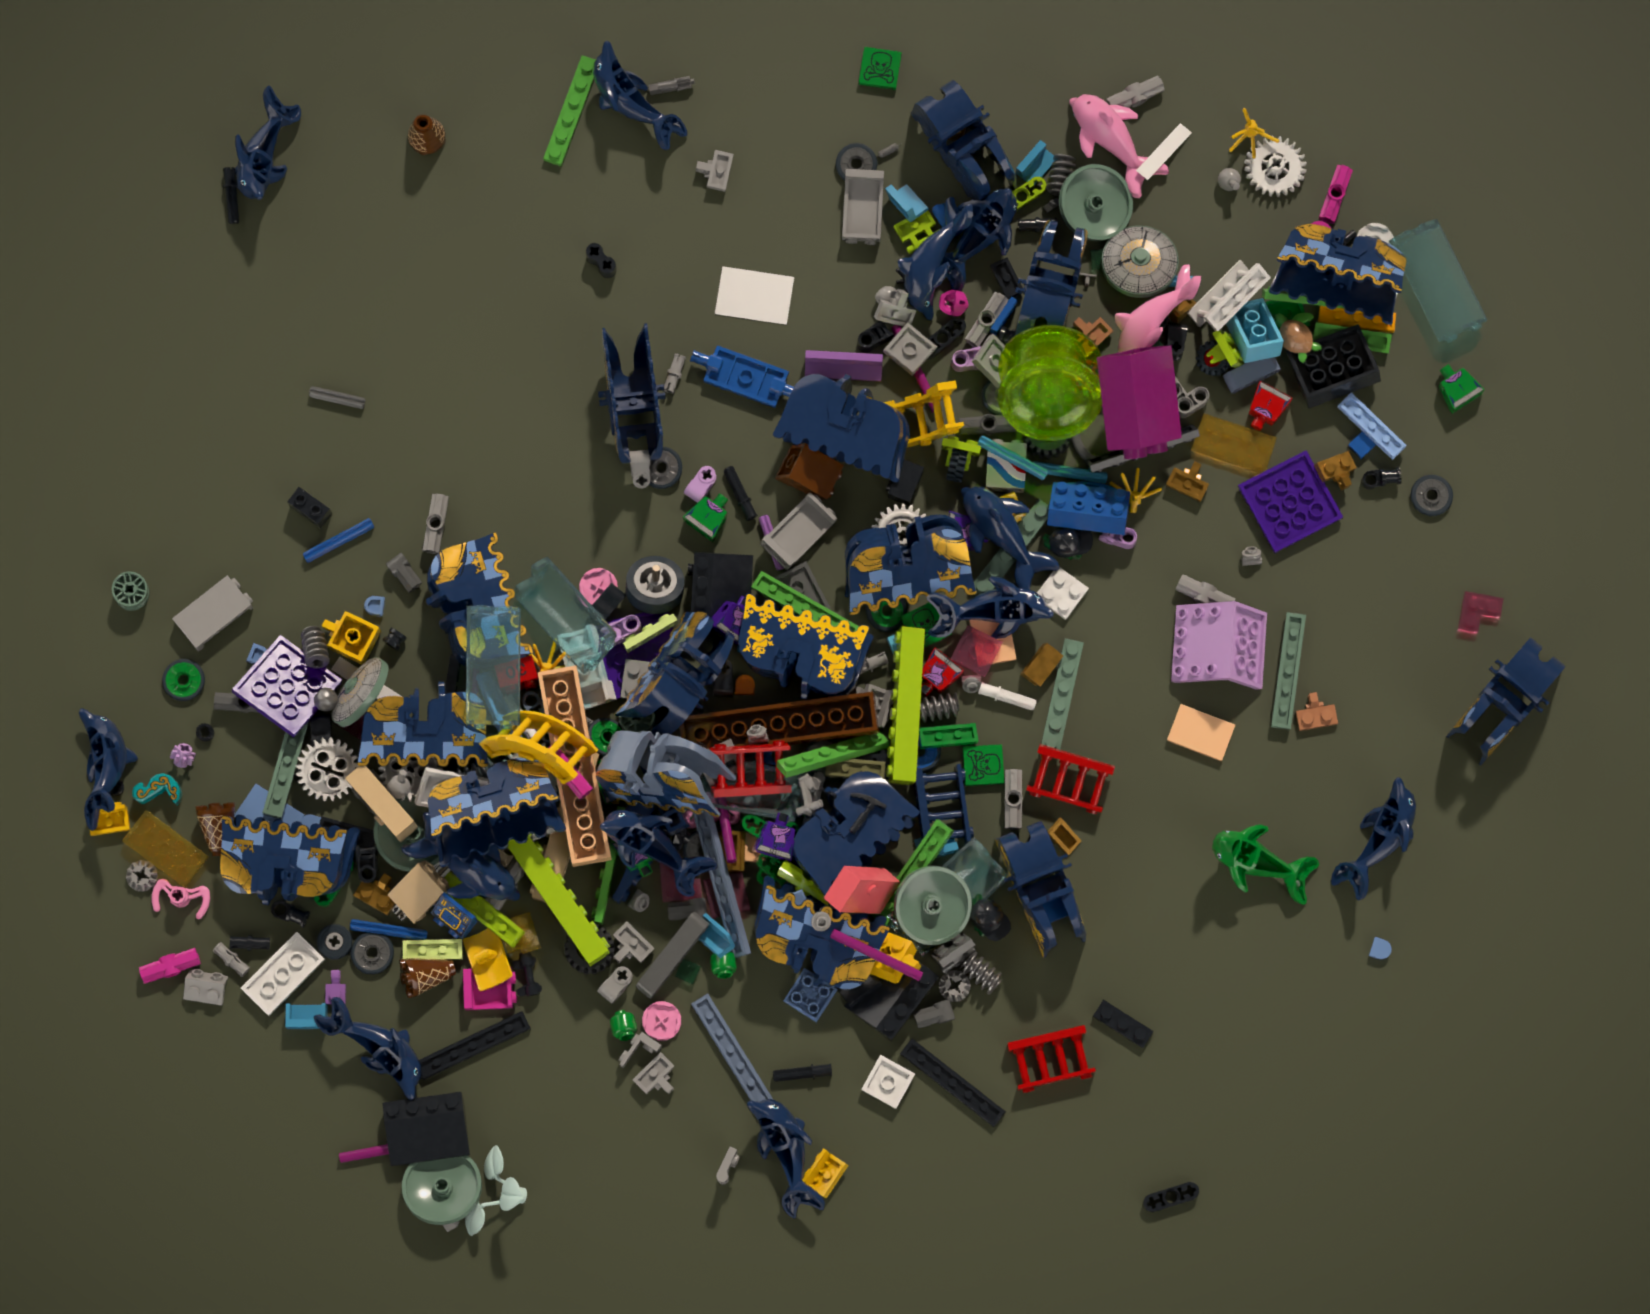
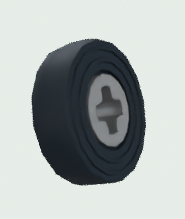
M331 924L320 931L317 937V946L325 957L341 959L350 952L353 939L350 932L344 926ZM335 936L337 937V940L340 941V944H336L335 947H332L330 939H334Z

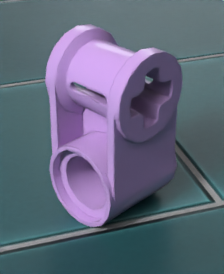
M981 347L956 351L951 360L952 368L957 372L979 370L971 361ZM963 358L965 360V363L959 365L956 363L955 359Z
M710 466L702 467L688 484L684 494L697 503L707 496L710 488L716 481L715 470ZM710 472L712 478H706L705 480L703 474H708Z
M1128 527L1125 529V535H1131L1133 537L1132 542H1125L1123 540L1125 535L1110 534L1108 536L1109 533H1102L1098 538L1104 543L1125 549H1132L1137 542L1136 532Z
M628 615L606 625L603 631L607 633L611 641L610 645L616 646L624 642L625 638L629 635L638 634L641 631L642 625L637 616ZM630 621L637 622V626L634 629H628L627 624Z

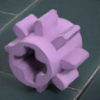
M182 743L174 746L170 758L174 759L173 763L177 767L185 768L187 765H192L196 753L192 752L190 745Z

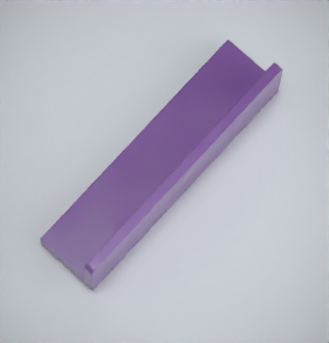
M806 350L805 376L820 374L829 379H841L847 374L851 376V380L881 381L883 354Z

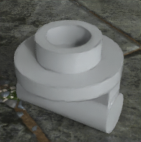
M1250 546L1242 551V566L1262 564L1261 550L1257 549V547Z
M981 675L961 676L964 691L968 693L979 691L982 684Z
M753 725L747 731L749 745L769 742L765 727Z
M637 889L627 906L642 912L649 905V896Z
M822 911L815 913L811 918L812 927L817 931L827 930L831 925L830 916Z

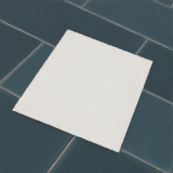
M722 267L715 314L787 325L794 277Z

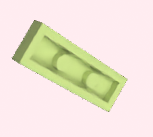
M674 613L663 615L658 619V623L654 625L648 624L642 628L641 633L637 635L634 633L625 638L623 645L627 653L678 624Z
M463 940L403 941V959L463 960Z

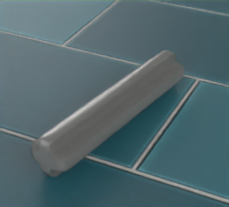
M311 386L309 390L310 397L360 409L364 408L366 402L365 398L315 386Z

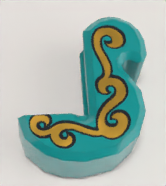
M164 773L153 776L147 787L140 782L132 790L133 798L140 804H146L164 791H167L173 802L178 806L183 794L180 785L170 775Z

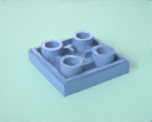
M804 968L783 1002L817 1023L838 989L825 981L819 984L818 987L813 986L814 973Z

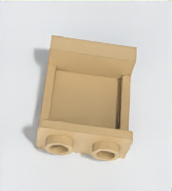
M424 860L417 863L390 891L388 896L413 923H416L426 916L425 913L451 887L448 885V881L435 871V867L430 862Z

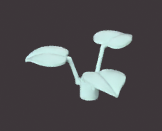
M497 1145L490 1150L486 1157L484 1173L488 1180L495 1178L503 1183L501 1197L499 1201L486 1202L481 1205L478 1201L475 1208L465 1217L466 1228L470 1236L477 1234L484 1225V1207L500 1204L502 1210L508 1211L519 1203L523 1204L527 1198V1190L519 1187L515 1178L509 1177L503 1180L499 1177V1174L503 1171L504 1164L501 1151Z

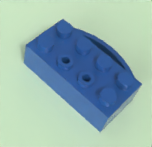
M1053 482L1047 526L1125 535L1130 491L1116 489L1096 482Z

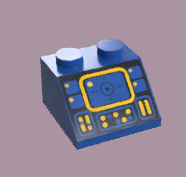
M445 892L431 912L434 916L433 921L441 927L443 925L450 929L448 933L456 939L458 937L464 939L478 922L473 914Z

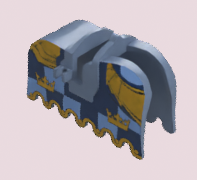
M616 731L607 746L608 754L602 758L596 771L597 781L613 804H620L622 800L630 806H636L638 802L646 808H653L655 804L663 810H669L671 806L679 812L684 813L686 809H690L698 815H701L704 810L715 817H719L721 813L714 807L705 793L699 776L703 772L711 778H718L720 774L731 781L736 779V776L725 766L720 758L705 747L679 736L666 733L660 735L659 732H656L654 737L651 731H642L641 733ZM639 765L647 770L643 777L645 783L635 773Z

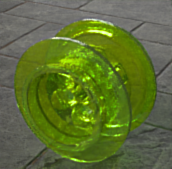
M1058 325L1037 326L1014 336L1003 348L998 362V372L1001 380L998 390V404L1001 413L1011 426L1025 436L1044 441L1071 438L1087 429L1097 418L1102 408L1097 357H1100L1101 353L1096 344L1085 334L1075 329Z

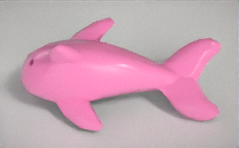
M1083 94L1078 98H1071L1069 102L1074 117L1081 127L1079 139L1084 154L1087 158H1092L1095 142L1111 152L1127 166L1125 181L1128 184L1129 191L1134 198H1140L1142 196L1141 187L1145 178L1136 170L1148 157L1137 156L1131 136L1123 120L1138 119V114L1127 107L1109 105L1094 95ZM1163 163L1153 175L1169 174L1168 166Z
M1189 264L1181 267L1175 291L1146 301L1131 314H1115V323L1121 330L1118 340V352L1152 347L1162 334L1163 327L1159 326L1167 315L1182 301L1191 300L1195 297L1200 285L1201 276H1194L1190 280Z

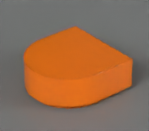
M749 675L739 676L735 682V695H754L755 682L753 678Z

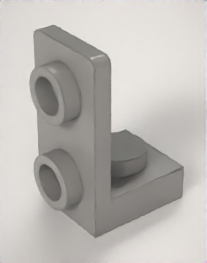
M643 1032L640 1035L636 1034L630 1042L632 1045L628 1052L625 1050L620 1056L619 1060L621 1063L619 1065L622 1068L626 1066L641 1042L644 1044L642 1047L651 1054L653 1051L658 1053L662 1045Z

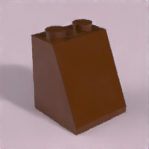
M806 443L791 445L775 479L806 494L810 492L812 495H817L821 500H826L832 496L834 492L833 487L836 481L841 478L844 465L820 451L810 450L809 445Z

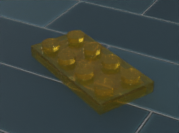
M1203 413L1198 428L1200 436L1195 438L1191 451L1262 473L1267 469L1277 437Z
M145 810L122 840V842L184 888L209 858L208 855L147 810Z

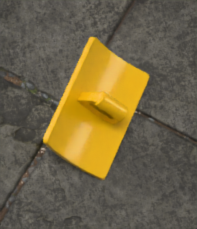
M489 928L463 939L465 951L479 991L495 987L512 977V971L501 938Z

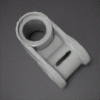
M649 450L629 451L633 484L637 488H646L650 483Z
M618 967L604 981L597 992L611 1004H614L625 988L631 983L633 978L632 972L626 967ZM620 972H622V973L627 972V973H626V976H627L628 978H627L626 980H624V979L619 980V979H620L619 973H620Z

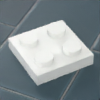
M1060 568L1052 572L1037 593L1045 599L1048 608L1066 620L1089 588Z
M880 1055L861 1090L896 1109L915 1073Z

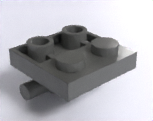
M962 932L945 945L937 946L933 950L934 952L931 954V957L941 966L940 969L945 974L953 967L957 968L966 961L967 957L976 952L973 947L975 944L970 937Z

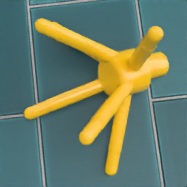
M1243 108L1247 124L1245 129L1231 136L1234 139L1242 135L1229 149V152H1232L1246 137H1250L1252 158L1255 159V136L1257 134L1276 143H1279V139L1264 133L1265 130L1259 128L1255 120H1250L1246 108Z
M1136 468L1133 491L1129 487L1125 474L1121 473L1126 491H1130V513H1137V506L1141 504V499L1162 490L1157 488L1145 493L1155 480V477H1152L1142 491L1137 492L1139 468ZM1110 482V485L1116 489H1122L1115 483Z
M556 639L553 641L547 663L542 662L536 644L532 645L536 657L533 654L528 655H532L534 662L540 667L539 672L565 667V665H557L566 655V652H563L551 664L557 644Z

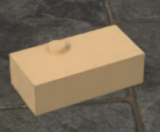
M366 766L357 767L345 778L376 814L374 819L380 826L385 824L400 843L418 828L414 820Z

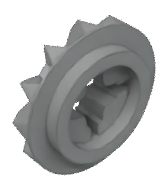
M139 860L132 863L127 869L126 879L128 885L136 891H147L157 882V870L149 861ZM145 868L144 874L149 879L142 878L141 881H138L139 877L135 874V872L141 873L142 870H144Z
M952 970L946 972L940 979L939 990L946 1000L958 1002L966 998L970 992L971 984L969 978L962 971ZM950 979L955 983L962 981L958 986L960 993L955 989L948 991L951 986Z

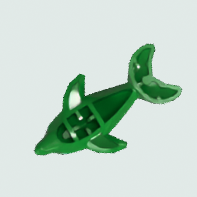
M1260 824L1250 826L1241 832L1222 831L1216 834L1212 844V851L1216 858L1229 868L1231 877L1240 890L1244 893L1248 892L1245 874L1283 878L1292 899L1302 905L1307 903L1305 879L1320 865L1318 859L1306 856L1287 864L1257 841L1269 831L1268 826Z

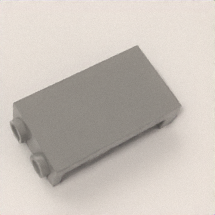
M846 169L842 240H846V243L857 244V241H865V244L876 245V242H880L884 171Z
M809 492L761 540L760 545L788 571L835 524L837 520L836 514L832 509L826 508L817 495H812Z
M227 575L172 618L198 652L204 648V644L245 611L253 609L251 605L253 600L247 593L242 594L239 590L241 585L235 578L230 579Z

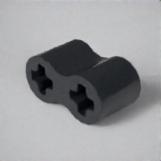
M598 243L588 245L586 248L587 260L599 268L600 274L604 278H612L617 272L614 259L606 256L603 248ZM592 252H598V256L592 255ZM605 265L608 266V267L611 266V269H610V270H609L608 268L605 269L604 266H605Z
M611 583L588 611L603 623L626 597V594Z
M331 714L314 715L310 719L312 747L314 746V740L320 744L321 738H324L326 742H328L330 737L332 738Z

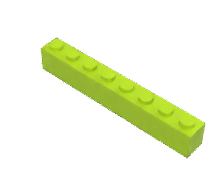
M902 626L898 632H895L894 636L897 650L893 654V662H896V667L892 672V681H895L894 689L891 691L893 708L890 709V719L892 720V727L889 728L888 737L891 739V746L888 747L887 751L890 765L886 769V777H889V783L913 785L916 782L925 629Z
M529 834L528 840L523 844L517 843L514 839L510 840L508 849L591 967L610 954L608 950L610 945L604 937L600 939L596 933L599 929L593 921L589 923L585 916L588 913L582 905L577 906L574 901L577 899L571 889L566 890L563 885L566 882L560 873L555 874L552 869L555 866L550 858H544L541 854L544 851L538 841L533 842L530 838L533 834Z

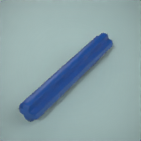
M368 518L303 553L306 562H311L374 528V524Z
M352 919L350 922V929L354 931L371 932L414 940H426L428 932L422 929Z

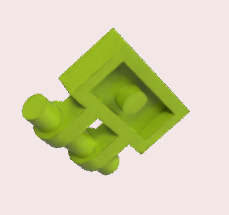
M927 210L912 222H909L906 218L895 224L893 228L902 243L911 241L912 245L906 248L907 252L911 254L924 240L935 233L932 232L931 228L936 225V222L929 210ZM925 232L927 236L918 241L916 236Z

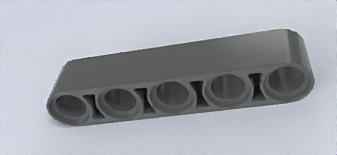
M694 911L635 987L649 999H652L706 931L710 923Z

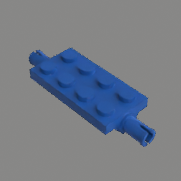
M718 345L713 355L708 356L694 350L690 358V362L706 367L707 372L703 380L705 383L776 408L780 396L785 395L789 397L794 386L788 385L786 382L789 371Z

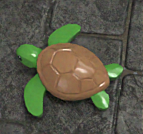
M1299 313L1292 320H1288L1283 314H1275V323L1280 327L1279 332L1284 340L1283 347L1290 352L1298 353L1301 363L1306 361V353L1311 350H1321V345L1318 342H1313L1310 329L1303 324L1314 319L1311 313Z

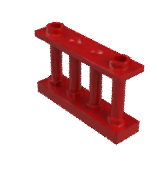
M775 740L773 744L726 747V744H715L714 747L709 748L724 764V754L736 753L737 782H735V785L725 783V777L719 774L717 778L718 783H716V786H711L713 798L792 793L791 784L786 782L784 775L777 768V760L783 759V751L790 750L789 744L785 743L784 740ZM775 751L776 779L773 783H767L764 780V752ZM756 752L757 781H755V784H747L745 782L744 753Z
M1040 744L1037 753L1041 754L1040 757L1042 759L1034 786L1027 785L1026 791H1030L1029 795L1038 798L1043 795L1084 807L1086 812L1092 814L1102 813L1103 807L1098 806L1105 778L1109 774L1113 775L1115 766ZM1053 757L1060 759L1059 763L1061 764L1053 791L1051 792L1041 789L1049 760H1052ZM1073 763L1078 765L1079 772L1072 796L1068 797L1061 795L1060 792L1067 768ZM1093 769L1097 770L1098 777L1091 801L1088 803L1079 800L1086 773Z
M1085 1025L1007 1043L1008 1052L1013 1051V1054H1016L1023 1084L1017 1086V1090L1027 1093L1034 1091V1087L1075 1077H1080L1081 1080L1091 1078L1096 1069L1095 1067L1088 1069L1081 1040L1083 1039L1082 1035L1087 1033ZM1071 1038V1041H1074L1081 1071L1069 1073L1062 1046L1064 1039ZM1052 1042V1046H1055L1061 1075L1050 1078L1043 1048L1044 1044ZM1030 1047L1036 1052L1042 1080L1030 1082L1023 1053L1025 1048Z

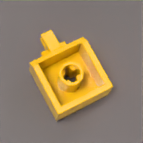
M346 611L340 621L336 620L333 623L325 619L322 624V628L330 632L329 636L331 639L327 644L328 648L361 665L366 662L381 633L378 626ZM357 635L358 639H357V640H353V642H352V640L350 639V637H351V636H352V637H355V636Z
M888 932L879 951L920 970L921 965L919 961L913 959L917 951L913 942ZM876 960L870 973L895 984L903 976V973Z

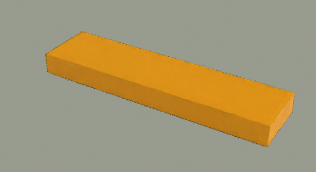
M1319 306V323L1343 327L1359 324L1361 330L1395 332L1396 313H1393L1392 325H1388L1378 315L1373 319H1366L1362 311L1348 314L1344 311V308L1329 309L1326 306Z

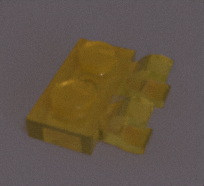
M530 912L512 917L511 920L523 929L525 934L514 948L503 941L507 953L510 954L521 949L522 954L541 948Z

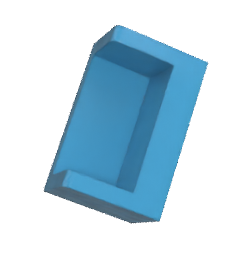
M326 1003L321 1005L286 1004L285 1027L287 1029H319L313 1016L320 1014L328 1017V1005Z

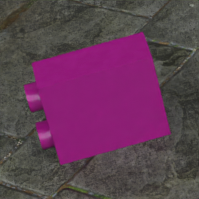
M1171 345L1136 348L1097 357L1107 449L1123 450L1124 459L1147 457V454L1168 451V441L1182 438Z

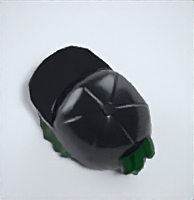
M1059 527L1050 535L1045 534L1043 536L1046 548L1050 549L1054 555L1072 560V558L1079 560L1082 554L1091 550L1093 545L1092 533L1087 530Z
M976 894L975 898H972L970 919L973 922L975 931H978L981 937L984 936L993 941L1004 938L1011 930V922L1004 914L1001 906L992 899L983 898L982 894Z

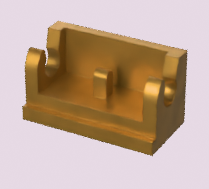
M1044 643L1020 675L1033 685L1041 687L1063 655L1048 643Z
M722 831L718 832L728 872L738 873L744 871L746 832L732 831L737 859L734 863H727Z

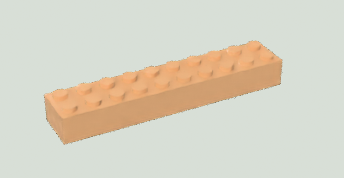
M577 666L538 672L545 714L552 715L567 723L590 739ZM549 733L551 746L559 738L552 733ZM567 741L560 748L569 760L577 752V749ZM593 754L587 758L583 756L575 765V768L593 788L585 798L580 800L566 783L562 784L557 779L573 867L612 860L608 836L606 832L600 829V825L605 821L599 785L596 779Z

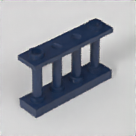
M957 764L954 767L955 772L926 775V773L922 772V768L917 769L914 790L917 809L920 811L918 820L921 841L930 830L932 821H936V819L949 820L961 818L963 830H954L949 839L964 837L965 844H969L971 838H974L973 827H969L963 781L966 780L965 770L961 769V764ZM956 780L958 791L936 794L925 793L924 785H927V783ZM959 799L960 810L932 814L928 812L927 804H930V802Z

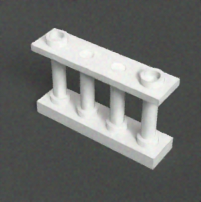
M1239 260L1187 314L1198 327H1201L1207 321L1215 331H1219L1271 277L1260 264L1256 263L1249 270Z

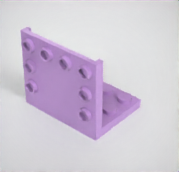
M1236 601L1176 605L1171 682L1229 680L1253 689H1262L1267 613Z

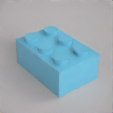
M1264 298L1247 301L1226 323L1244 363L1280 356L1284 340Z

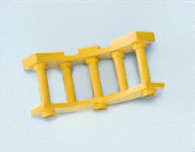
M956 381L936 383L933 387L926 390L927 394L921 396V393L905 397V401L895 404L894 400L883 402L897 409L903 415L905 409L912 407L916 409L921 436L909 439L907 448L916 445H931L933 440L959 433V429L964 426V422L955 423L950 397L952 392L957 389ZM941 397H943L948 424L945 425L940 401H942ZM928 402L933 404L937 430L930 433L927 430L923 409L925 403Z
M515 711L504 715L502 719L507 723L497 735L484 738L479 743L491 758L517 753L519 757L534 762V760L543 763L544 768L562 784L573 780L578 775L573 767L583 756L587 758L599 750L592 740L586 738L572 726L552 715L534 711ZM526 729H538L531 739L520 737ZM546 732L559 737L550 748L538 744ZM566 741L577 749V752L568 762L556 754Z

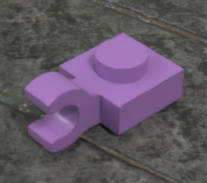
M331 970L332 984H326V1004H332V997H339L346 1004V984H340L341 971Z

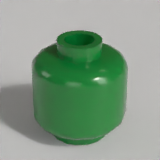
M732 951L721 959L715 953L711 955V971L718 978L726 979L736 972V958Z
M619 1010L610 1019L612 1034L620 1041H627L635 1036L634 1034L637 1032L638 1027L632 1013Z

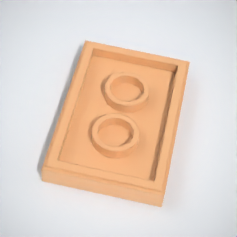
M970 620L978 667L1016 660L1012 634L1000 639H993L991 637L1000 623Z
M1180 704L1167 741L1222 762L1235 724Z

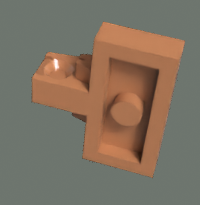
M1079 317L1073 323L1074 327L1078 330L1077 335L1079 337L1072 345L1084 357H1087L1113 333V330L1101 317L1093 324L1090 322L1086 324Z
M1317 692L1309 693V704L1305 705V710L1295 712L1299 731L1338 724L1335 705L1324 706L1323 702H1319Z

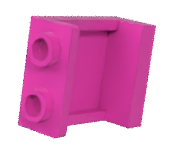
M463 969L465 1010L513 1009V1003L517 1002L516 991L513 992L512 984H516V972H512V977L490 989L479 991L472 969Z

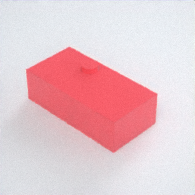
M844 866L824 896V899L839 912L881 914L901 882L885 868Z

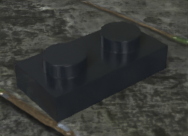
M1008 257L990 265L1004 296L1008 300L1011 297L1022 294L1015 292L1016 287L1020 289L1023 287L1021 283H1018V277Z

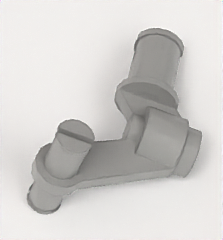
M822 772L814 773L813 776H809L808 773L797 778L798 784L802 790L805 805L796 808L798 816L805 813H813L815 809L823 807L821 799L812 802L810 791H817L825 781V775Z

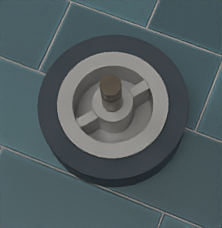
M661 556L641 558L632 564L627 572V598L635 608L648 614L669 612L683 598L684 574L681 568L668 558Z

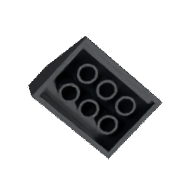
M1359 324L1314 340L1313 342H1318L1321 345V350H1311L1306 353L1307 359L1304 363L1299 361L1298 353L1286 351L1308 408L1381 382L1380 370Z
M694 552L691 612H704L712 618L724 602L737 603L741 596L746 597V594H751L754 555Z
M919 962L921 965L920 971L923 972L919 981L905 974L896 984L877 977L882 983L880 987L852 1008L847 1003L844 1007L892 1042L937 982L939 976Z
M462 1092L382 1103L391 1166L470 1155Z

